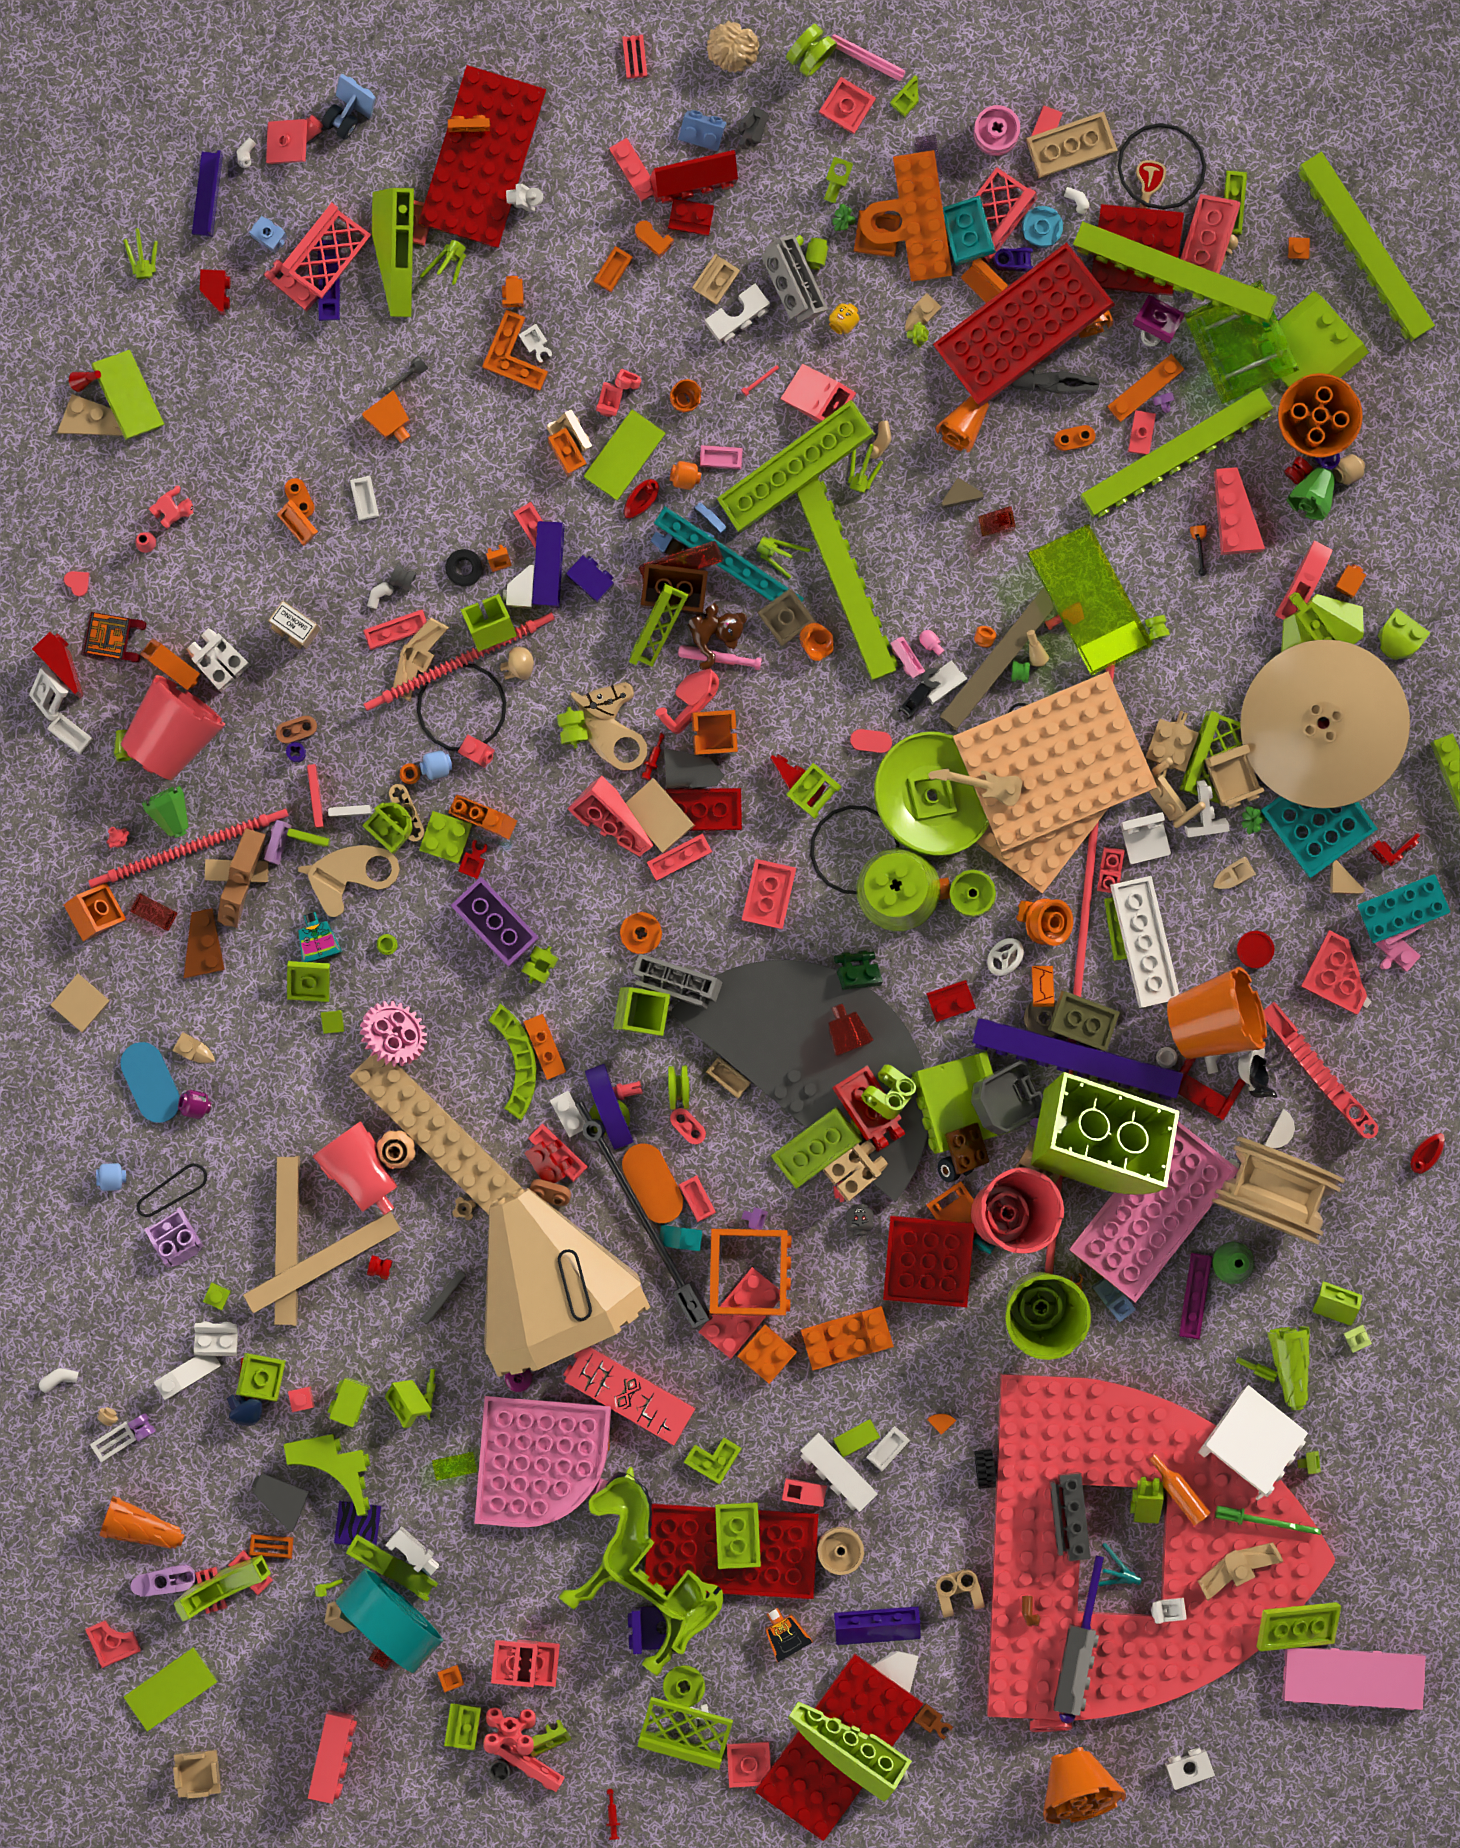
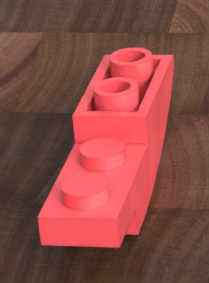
M1315 540L1312 542L1275 616L1285 619L1298 611V608L1289 599V596L1294 592L1299 593L1306 604L1308 603L1333 551L1332 549Z

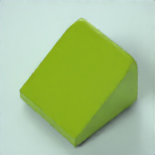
M342 1010L320 1012L323 1034L345 1032Z

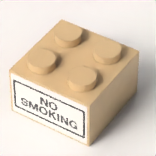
M284 601L280 603L268 620L272 625V631L282 638L284 635L288 636V641L298 649H301V647L307 649L321 630L315 622Z

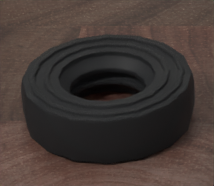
M460 549L448 557L445 569L451 582L455 585L466 587L473 585L480 579L483 566L480 557L475 552L468 549ZM461 560H467L472 564V571L466 576H462L456 571V565Z

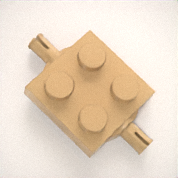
M1180 711L1176 722L1159 719L1145 759L1153 761L1157 765L1168 757L1173 760V764L1163 771L1162 775L1164 778L1168 769H1175L1185 773L1199 732L1190 730L1184 725L1188 713L1185 712L1181 720L1183 711Z

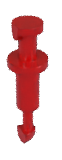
M662 733L658 737L657 745L652 749L649 760L644 762V765L647 766L645 773L643 772L641 778L650 781L652 769L656 770L658 767L656 762L661 752L660 745L665 738Z
M608 1789L607 1794H609L610 1800L608 1805L609 1824H606V1826H610L611 1830L609 1840L620 1839L617 1837V1826L620 1823H617L616 1805L613 1803L614 1791Z

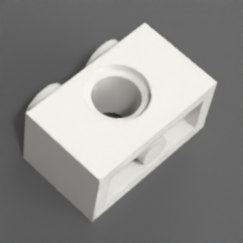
M1198 1747L1189 1750V1755L1184 1757L1175 1755L1168 1758L1169 1762L1164 1763L1175 1790L1215 1776L1205 1749L1201 1750ZM1187 1762L1194 1763V1770L1190 1773H1186L1183 1770Z

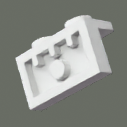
M207 1321L195 1323L194 1355L237 1356V1324L231 1322L212 1324Z

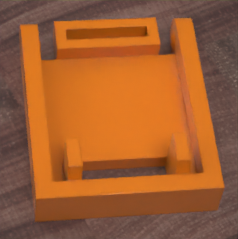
M961 1181L926 1204L935 1219L972 1222L971 1207L974 1199ZM955 1191L959 1198L942 1209L937 1202Z

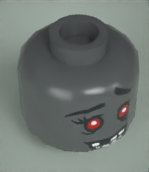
M852 1205L846 1212V1228L854 1232V1236H866V1232L871 1231L874 1227V1213L868 1208V1205Z

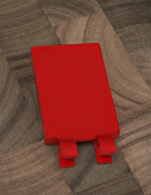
M866 1066L835 1085L832 1089L866 1141L872 1138L874 1147L877 1151H880L889 1145L883 1134L889 1131L892 1140L896 1141L905 1135V1132L898 1124V1121L902 1119L900 1115L895 1119H886L862 1100L861 1095L868 1086H874L886 1094L869 1067Z

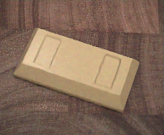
M719 1056L706 1071L710 1077L737 1099L751 1084L748 1079Z

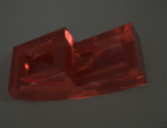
M138 893L129 910L133 914L166 931H169L178 914L141 893Z

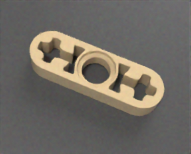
M395 784L389 790V797L392 803L399 804L398 797H393V794H395L396 788H399L400 791L404 790L402 798L404 801L408 799L409 803H404L401 806L404 808L410 807L413 810L411 820L413 821L416 818L418 822H414V826L416 829H421V832L418 833L419 837L415 838L414 835H411L408 839L418 842L423 839L425 830L407 788L402 784Z

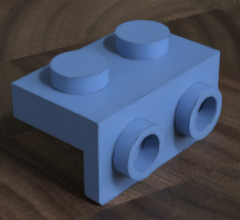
M697 110L687 111L683 118L678 140L718 152L727 123L717 116L707 117Z

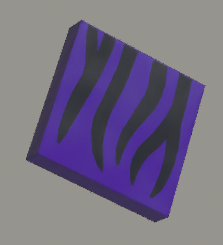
M339 1501L334 1543L351 1545L358 1534L377 1546L382 1506L370 1504V1510H367L368 1515L359 1517L353 1502Z

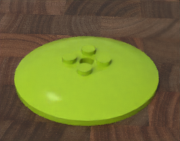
M921 732L899 741L882 759L874 782L876 808L886 829L897 841L907 848L931 856H945L963 851L974 844L989 826L974 786L951 780L929 779L928 774L931 771L949 769L950 772L969 776L953 735L941 732ZM928 791L935 792V801L929 800L927 797Z

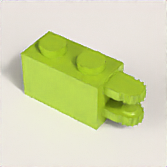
M1141 1477L1137 1482L1136 1489H1132L1130 1513L1133 1514L1134 1522L1159 1524L1164 1500L1163 1482H1159V1478L1147 1481L1146 1477Z

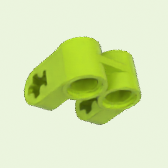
M884 1065L878 1072V1078L891 1090L886 1095L878 1088L868 1086L861 1097L868 1106L884 1118L891 1120L895 1119L916 1091V1085L912 1079L893 1066Z

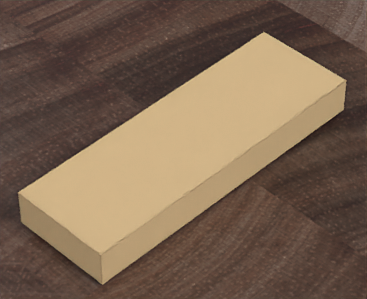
M205 859V881H227L232 860ZM258 861L251 882L268 883V861Z

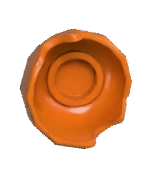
M680 380L671 389L670 402L677 411L683 413L691 412L700 404L702 390L693 380ZM684 394L688 395L689 403Z

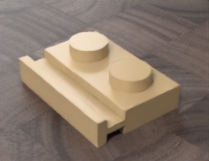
M715 254L693 285L692 290L698 292L717 306L739 275L740 270Z

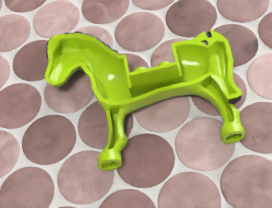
M629 1467L626 1473H615L606 1484V1487L594 1494L589 1500V1510L594 1515H620L617 1531L603 1554L601 1565L584 1585L578 1589L564 1590L558 1598L575 1610L580 1602L593 1600L600 1587L607 1582L613 1581L624 1585L652 1602L662 1612L667 1624V1632L664 1643L657 1653L646 1657L641 1664L655 1676H658L665 1664L671 1661L673 1653L684 1654L688 1641L706 1628L722 1609L723 1592L720 1587L702 1582L694 1573L687 1570L668 1595H665L666 1590L657 1582L654 1585L648 1581L649 1576L641 1569L638 1571L634 1570L654 1542L651 1540L652 1534L650 1532L652 1526V1501L647 1488L634 1477L633 1468ZM706 1591L710 1593L708 1598H706Z

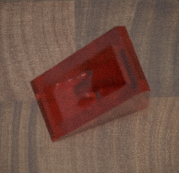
M1012 506L978 516L982 537L1015 530L1016 525Z

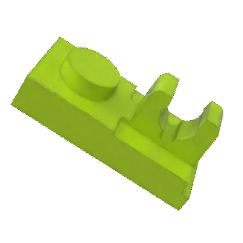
M556 1720L558 1727L555 1730H551L549 1724L545 1726L546 1734L532 1737L534 1748L531 1755L533 1757L572 1740L560 1720Z

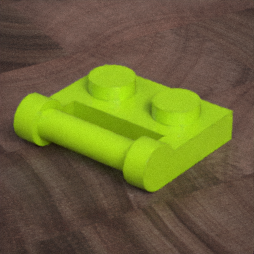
M812 763L786 796L813 819H816L819 815L818 812L836 791L839 792L842 786L816 764ZM824 782L829 784L830 786L810 807L807 802Z

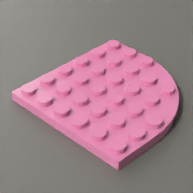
M485 1396L474 1524L535 1527L559 1520L578 1508L595 1489L605 1467L609 1444L611 1406Z

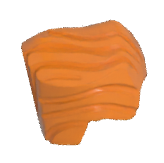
M810 623L801 630L799 635L800 644L812 660L821 661L833 652V635L825 627L818 623Z

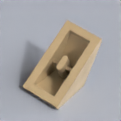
M1337 860L1331 863L1330 894L1360 895L1365 891Z

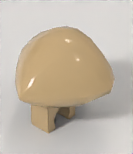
M517 646L509 651L508 662L501 663L500 665L501 671L508 670L504 674L505 680L514 677L521 680L529 679L534 667L531 652L521 646Z

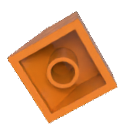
M107 883L80 893L63 904L82 941L93 938L127 920Z

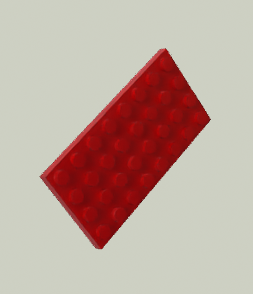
M466 65L450 119L453 116H464V119H473V116L483 115L485 118H490V131L448 132L447 127L420 216L419 225L499 249L512 204L507 203L506 191L515 190L516 184L519 183L546 94L545 88Z
M1066 242L933 343V346L979 407H981L1110 310L1115 304Z
M652 1503V1526L650 1532L652 1534L651 1540L654 1544L646 1553L645 1573L649 1576L648 1581L654 1585L657 1582L665 1590H672L684 1573L689 1570L702 1582L720 1587L723 1594L814 1599L819 1514L758 1510L761 1567L718 1569L716 1508Z
M854 1653L817 1703L815 1709L823 1712V1715L828 1718L835 1717L841 1720V1723L846 1726L860 1728V1732L864 1734H873L892 1747L919 1711L923 1702ZM798 1730L754 1791L824 1841L863 1787L827 1760Z

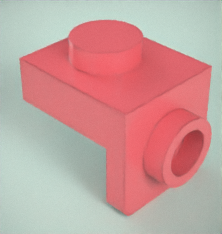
M604 382L596 411L606 417L616 416L624 389Z
M467 734L458 753L485 768L492 761L495 750Z

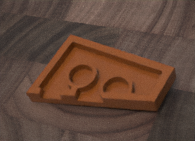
M213 908L191 912L184 979L225 970Z

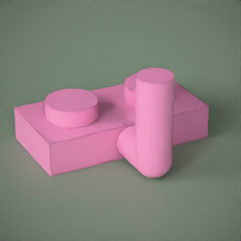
M1402 939L1390 945H1387L1385 940L1375 943L1376 946L1387 954V957L1380 963L1382 970L1389 969L1394 961L1403 970L1408 972L1421 957Z

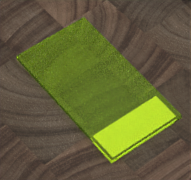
M1089 524L1027 553L1091 675H1095L1153 645Z

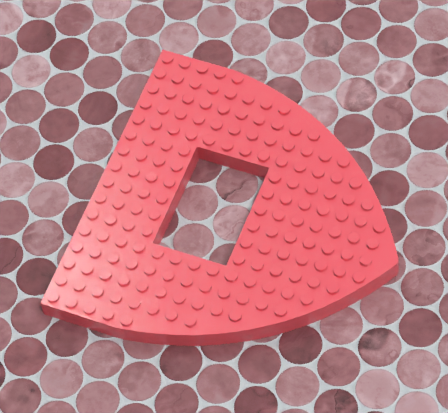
M1001 1374L987 1716L1061 1720L1059 1713L1063 1712L1054 1711L1053 1705L1069 1624L1081 1627L1084 1612L1078 1611L1080 1560L1069 1561L1067 1559V1551H1064L1062 1556L1057 1554L1049 1481L1059 1484L1058 1474L1080 1472L1082 1485L1137 1487V1482L1141 1477H1146L1147 1481L1159 1478V1482H1163L1161 1474L1149 1460L1152 1455L1156 1454L1169 1470L1179 1473L1210 1511V1514L1203 1521L1194 1526L1165 1490L1161 1600L1184 1598L1187 1619L1156 1624L1155 1619L1149 1614L1093 1612L1090 1626L1091 1629H1095V1635H1099L1097 1647L1092 1649L1091 1656L1095 1658L1093 1668L1088 1670L1087 1677H1090L1089 1689L1084 1691L1083 1698L1086 1699L1085 1710L1080 1711V1716L1076 1715L1075 1720L1122 1715L1160 1705L1197 1690L1228 1673L1259 1651L1256 1646L1263 1610L1304 1606L1333 1567L1335 1557L1322 1534H1311L1244 1520L1242 1525H1238V1522L1215 1518L1217 1506L1238 1510L1244 1508V1514L1317 1528L1306 1510L1281 1479L1273 1483L1272 1486L1275 1488L1268 1497L1263 1496L1257 1501L1255 1498L1259 1494V1490L1212 1452L1205 1458L1199 1454L1198 1451L1216 1427V1425L1201 1416L1153 1394L1108 1381L1085 1377ZM1059 1487V1500L1061 1505H1064L1062 1487ZM1062 1508L1061 1519L1064 1527L1066 1526L1064 1509ZM1064 1530L1063 1537L1066 1548L1068 1547L1067 1531ZM1274 1543L1284 1562L1252 1569L1255 1575L1254 1578L1237 1587L1233 1580H1231L1207 1601L1198 1580L1218 1564L1226 1554L1234 1550L1238 1551ZM1022 1596L1033 1597L1032 1615L1037 1614L1040 1616L1038 1626L1032 1625L1030 1627L1026 1624L1022 1614Z

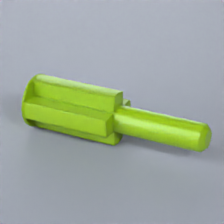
M1240 1357L1236 1359V1363L1253 1370V1374L1272 1383L1277 1378L1278 1372L1259 1363L1255 1365Z

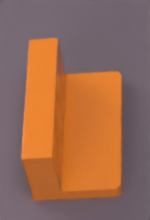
M981 258L974 260L972 266L961 276V279L985 303L1008 287Z
M567 428L548 437V443L567 477L572 476L573 472L587 465Z

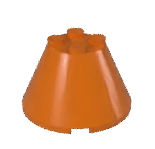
M1310 374L1297 380L1285 391L1278 408V423L1285 440L1298 452L1311 457H1330L1344 451L1356 439L1362 425V406L1359 398L1348 383L1330 374Z
M1083 1747L1074 1748L1069 1754H1058L1051 1758L1052 1763L1050 1765L1043 1817L1047 1823L1061 1824L1060 1820L1067 1819L1074 1823L1091 1819L1118 1807L1117 1802L1119 1800L1125 1801V1790L1089 1751H1084Z

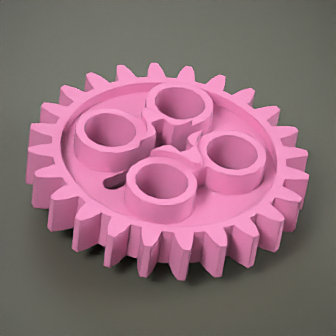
M384 1001L381 1005L377 1003L373 1008L371 1007L362 1018L363 1022L360 1026L363 1029L360 1031V1034L365 1036L361 1041L368 1043L365 1049L373 1050L370 1054L371 1056L378 1055V1062L383 1058L385 1059V1065L392 1061L393 1067L398 1063L404 1066L406 1062L411 1064L424 1051L423 1047L427 1043L424 1039L427 1033L422 1031L426 1027L419 1025L422 1019L415 1018L417 1012L409 1013V1006L406 1009H402V1003H399L396 1007L394 1001H391L389 1005Z

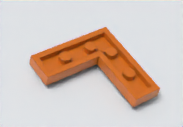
M506 309L482 368L540 392L548 371L510 356L526 317Z

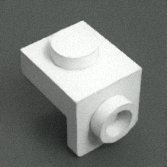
M1184 1598L1164 1599L1153 1602L1151 1614L1155 1619V1623L1160 1624L1187 1619Z

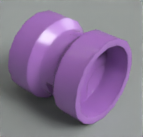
M146 1413L127 1423L130 1429L134 1430L137 1442L156 1432L155 1428L149 1424V1418ZM145 1423V1426H143V1427L137 1429V1427H139V1426H141V1425H143V1424Z

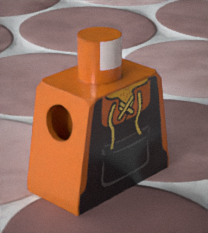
M778 1607L767 1613L772 1625L765 1628L777 1662L813 1643L811 1637L792 1614L783 1618Z

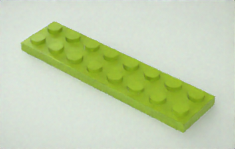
M850 400L720 495L717 500L737 531L741 533L872 438L875 433L855 403Z

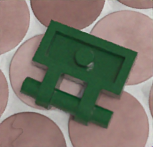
M862 950L853 954L842 952L841 955L834 956L835 964L842 963L843 966L837 970L842 990L882 985L883 979L878 964H869L868 961L875 960L874 951L867 952ZM859 961L860 965L852 966L851 962Z

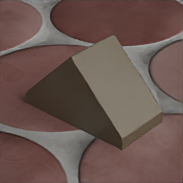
M958 477L942 501L941 506L943 509L983 500L984 495L983 492Z

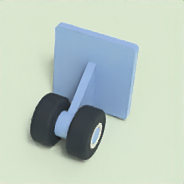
M341 74L338 80L336 96L347 103L343 110L337 104H333L326 111L321 123L327 129H331L333 126L337 127V136L346 140L358 123V119L350 113L355 109L370 119L376 97L369 89L358 85L353 78Z

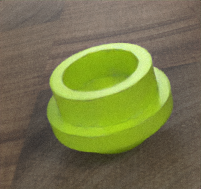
M390 934L380 936L376 944L378 951L383 955L393 954L398 947L396 938Z

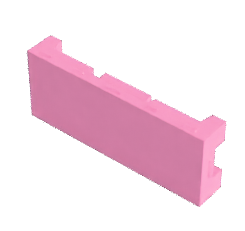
M1298 1647L1285 1649L1282 1699L1284 1701H1292V1703L1310 1702L1321 1703L1322 1705L1341 1704L1351 1707L1372 1706L1384 1709L1388 1707L1404 1708L1405 1710H1423L1426 1656L1423 1654L1386 1653L1382 1651L1339 1650L1338 1648Z

